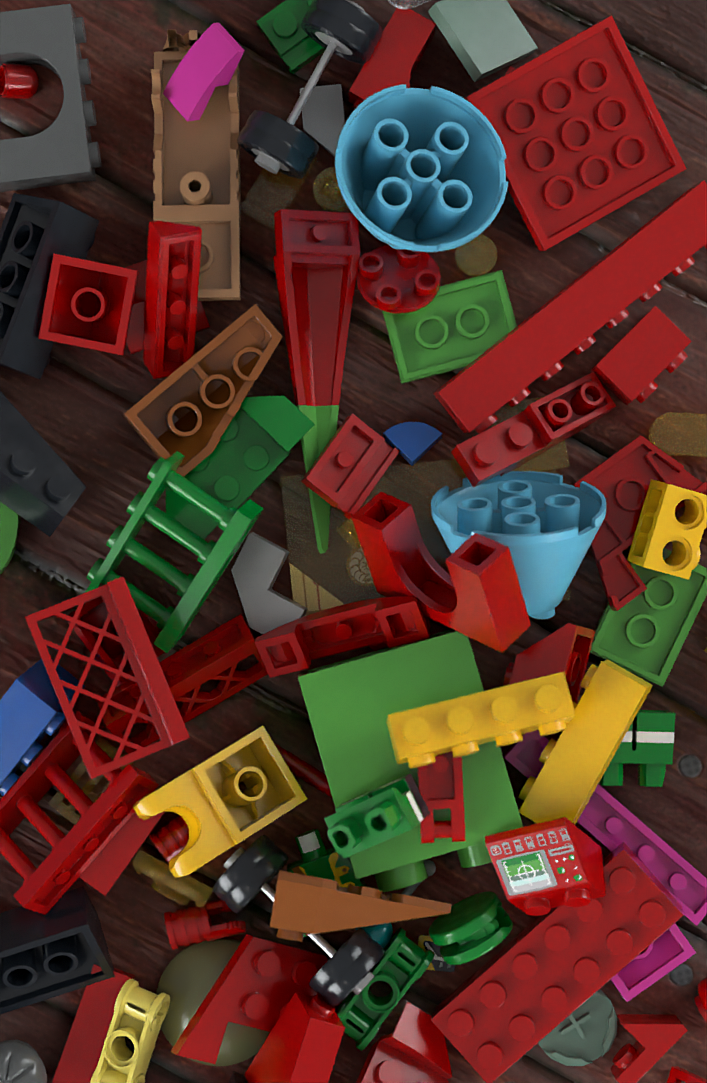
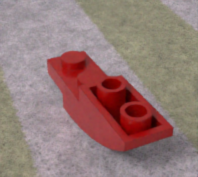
M592 372L529 404L523 412L456 445L451 453L474 488L499 474L503 476L555 447L612 411L616 405L595 372Z

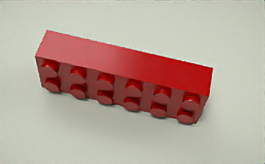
M624 842L603 859L606 897L592 899L590 904L583 907H569L565 905L551 908L548 914L536 918L435 1007L431 1021L486 1083H493L684 916L682 906Z

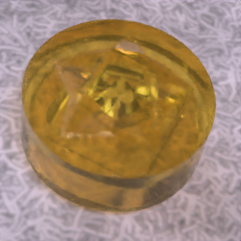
M335 167L321 171L313 183V195L316 203L322 209L329 212H339L346 209L348 205L340 191Z

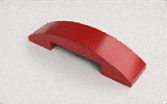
M393 596L352 602L304 616L257 637L255 644L269 678L308 669L313 659L385 641L388 647L392 648L428 639L431 633L417 597Z

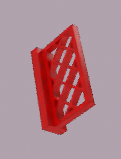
M124 576L25 617L90 779L190 738ZM102 597L108 612L102 629L78 620L83 605ZM77 607L73 617L62 613ZM52 616L70 622L61 646L43 639L37 622ZM110 620L117 636L106 632ZM75 625L99 635L90 657L65 648ZM103 637L120 643L125 654L118 669L94 660ZM47 647L58 651L54 662ZM63 653L87 663L78 686L60 680L56 668ZM127 661L134 676L122 672ZM91 665L115 674L106 698L82 689ZM120 677L137 683L141 695L134 710L110 700ZM63 687L75 691L70 703ZM79 693L103 703L94 727L75 718L72 709ZM143 701L150 716L139 712ZM108 705L132 715L123 738L98 729ZM136 717L153 723L160 741L147 747H141L127 741ZM80 727L91 731L87 743L84 740ZM96 734L120 743L113 761L99 767H95L89 752ZM124 746L137 750L120 757Z

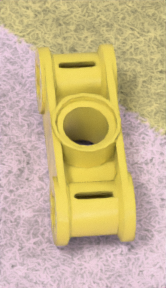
M129 979L125 982L117 996L113 1018L104 1041L98 1065L90 1083H145V1075L156 1040L169 1009L170 996L168 994L160 993L157 995L139 987L138 981L134 979ZM126 1037L132 1041L134 1052L126 1046Z

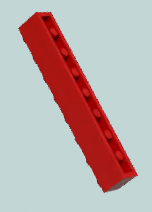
M703 180L689 188L517 325L511 332L507 333L477 359L433 392L463 433H470L475 429L480 434L498 420V417L495 415L497 410L506 403L511 408L520 403L531 393L527 386L539 377L543 381L551 378L564 367L560 361L571 351H574L576 355L585 351L597 341L593 335L605 324L609 329L619 324L630 314L626 307L638 298L642 303L647 301L663 288L659 283L661 279L670 272L676 277L695 262L692 255L703 246L707 249L706 181Z

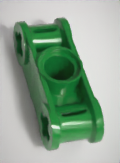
M401 927L394 932L390 942L384 948V956L371 969L370 972L374 975V978L358 995L351 991L335 1010L345 1027L344 1033L356 1042L355 1047L360 1051L372 1041L383 1021L411 985L426 971L435 955L430 949L424 951L407 938L406 931ZM376 981H385L392 987V991L387 996L377 997L372 994L369 987Z

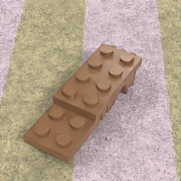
M167 30L164 48L160 52H154V69H151V100L154 110L155 133L153 144L155 159H153V173L155 175V180H153V193L155 196V201H153V221L192 225L202 229L198 301L241 300L240 145L237 142L240 134L239 64L228 85L215 87L200 120L187 122L164 96L163 92L184 56L202 34L197 30H189L188 33L182 36L177 34L176 30Z

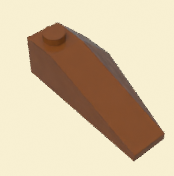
M254 304L122 416L159 458L167 459L177 451L185 455L176 471L184 477L214 451L220 438L236 415L243 400L283 336L259 307Z
M279 871L269 928L278 929L277 938L302 942L304 934L317 935L447 915L451 911L452 904L396 893L386 895L382 894V891L364 886L349 885L348 888L341 887L338 881Z

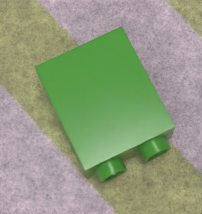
M449 629L432 634L428 639L392 648H383L379 651L369 652L299 673L298 680L335 808L342 803L410 773L418 787L417 768H409L408 762L397 765L386 721L389 714L484 691L468 636L454 629ZM496 741L479 744L480 751L462 756L465 842H452L451 838H436L434 843L421 844L419 823L412 830L349 856L355 878L359 879L374 874L378 890L387 892L405 888L427 879L428 874L424 860L452 851H457L462 868L491 863L492 860L485 845V836L523 827L501 748L497 747ZM450 808L433 809L434 821L450 820Z

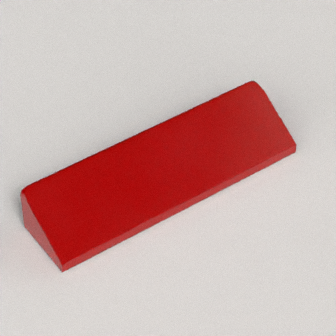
M149 221L143 361L153 379L168 377L194 355L202 229L198 226L164 221Z

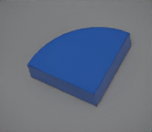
M404 422L386 430L383 433V438L393 448H397L400 451L399 454L413 466L442 438V433L425 423Z

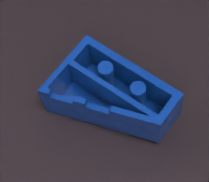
M42 659L19 676L0 700V795L2 796L20 778L15 773L22 764L28 767L41 752L43 746L39 744L46 734L51 737L66 719ZM58 664L56 671L60 680L78 686L79 680ZM63 687L70 703L75 691Z

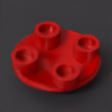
M388 244L378 247L371 252L364 253L359 258L357 272L358 289L367 302L380 310L390 313L417 311L428 305L439 291L441 283L440 270L435 260L427 252L408 249L397 250Z

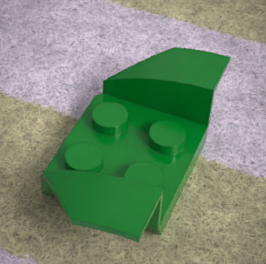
M285 396L245 397L214 451L187 473L184 478L229 509L232 506L239 509L288 458L292 452L291 449L315 424ZM166 487V514L205 540L220 523Z

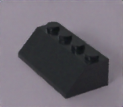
M18 193L13 194L0 229V366L41 379L44 369L49 364L54 344L53 341L39 339L53 253L85 259L94 243L99 220L61 201Z
M84 886L65 892L46 915L22 906L0 913V1015L115 977L114 967L98 913ZM94 964L101 967L102 971L91 974Z

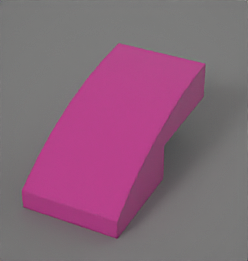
M219 22L213 23L184 56L171 76L163 92L164 96L187 122L200 120L215 87L229 84L245 50Z

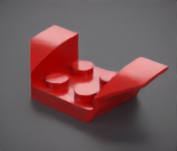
M406 1002L393 1032L381 1036L371 1047L356 1083H449L448 1079L452 1078L445 1037L431 1021L432 1016Z

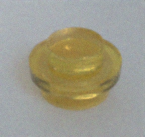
M480 234L470 242L456 248V264L463 273L469 276L485 275L492 270L496 263V246L490 238Z

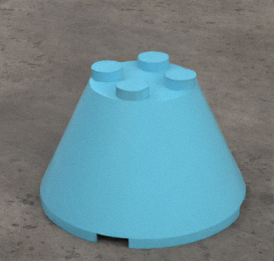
M406 84L389 87L373 94L359 104L351 113L337 142L335 152L336 177L346 204L354 216L375 238L389 244L393 249L439 252L457 248L470 242L492 223L501 209L508 187L504 163L506 153L495 128L481 111L470 102L453 92L439 87L431 86L429 90L406 88Z
M510 471L503 476L499 474L474 488L468 478H463V487L449 492V487L444 486L435 493L431 500L432 518L451 554L474 533L509 547L528 616L530 615L535 619H548L555 615V607L560 604L607 511L605 496L591 484L582 481L579 488L563 483V475L537 471Z

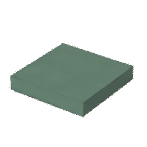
M441 0L428 10V13L474 82L530 56L538 48L507 0Z

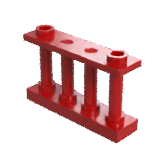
M79 711L75 713L76 720L94 727L96 720ZM67 721L61 726L55 738L0 799V853L24 879L23 885L13 896L22 907L44 915L51 910L135 813L133 809L134 804L152 793L159 786L148 773L128 764L123 770L119 767L103 774L110 782L109 786L93 802L65 772L80 755ZM100 724L98 729L102 730L103 726ZM80 727L84 740L87 743L91 731ZM93 740L89 752L95 767L113 761ZM53 785L81 814L80 820L67 835L59 829L37 804ZM25 817L53 847L52 852L38 868L9 836Z

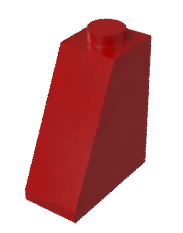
M295 992L244 1074L248 1083H328L345 1030L343 1023L335 1012L336 1007L330 1006L323 1000L321 995L315 994L311 997Z

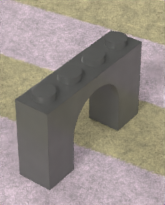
M71 4L0 12V66L3 63L43 66L54 72L61 79L64 90L61 111L56 120L47 129L28 137L0 140V192L96 181L95 168L101 167V154L98 142L91 141L90 126H96L97 124L93 100H86L85 85L92 83L88 58L82 59L80 43L87 42L83 17H76Z

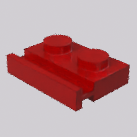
M352 413L339 427L301 482L332 507L340 509L345 513L344 516L350 519L363 505L400 451L397 448L390 447L384 442L385 439Z

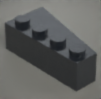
M0 391V502L50 537L76 503L86 486Z

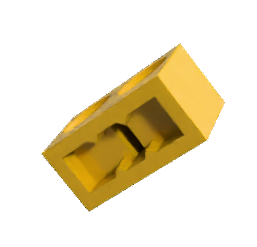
M651 479L627 561L644 568L689 580L692 570L696 568L700 560L701 552L699 545L704 529L707 528V495ZM683 500L685 511L680 518L676 519L675 508ZM671 541L673 545L672 553L664 560L662 556L663 549Z

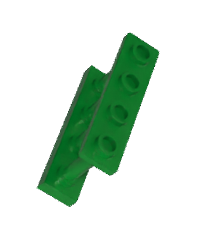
M179 451L167 459L160 457L147 475V479L152 481L145 493L140 491L134 497L126 511L131 515L125 527L119 525L106 544V546L111 548L105 560L99 558L86 577L91 581L86 592L120 578L121 576L115 573V571L127 554L178 589L176 594L182 597L177 607L169 606L166 608L125 579L136 608L158 622L156 627L161 632L153 644L166 653L182 639L264 509L251 499L239 509L234 506L229 509L176 472L185 457ZM166 487L220 523L218 528L224 532L217 543L213 540L208 543L155 506ZM146 521L198 556L197 561L202 564V567L196 576L192 573L187 576L135 540Z

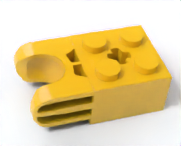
M261 726L137 801L133 809L137 816L143 820L149 819L161 812H174L182 816L189 828L188 842L184 849L169 861V870L176 879L189 875L234 845L239 844L307 800V797L265 727ZM242 781L247 787V789L244 790L243 793L240 791L238 783Z

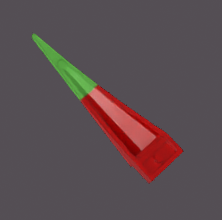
M280 209L274 213L276 256L273 257L294 398L296 407L315 424L301 439L307 473L337 432L346 344L360 258L358 219L353 213ZM308 488L317 548L320 554L326 553L328 549L331 505Z

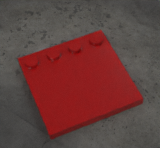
M612 15L464 97L465 100L481 111L500 137L506 153L504 163L506 182H508L507 188L539 251L551 248L687 169Z

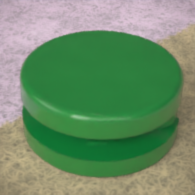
M486 891L469 896L451 906L449 914L438 916L431 924L429 936L435 945L441 946L440 955L447 964L459 965L479 958L499 945L509 935L513 928V921L501 906L502 902L495 892Z

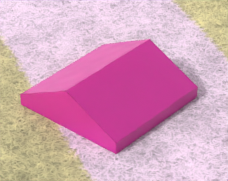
M674 923L618 972L611 981L626 1002H628L692 957L696 952Z

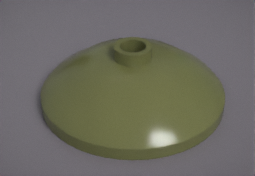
M220 938L209 942L206 940L198 944L193 943L180 951L165 968L156 994L166 993L170 996L169 1009L161 1025V1030L172 1046L175 1045L241 941ZM228 1022L216 1064L194 1059L190 1060L209 1066H228L243 1062L259 1052L270 1032Z

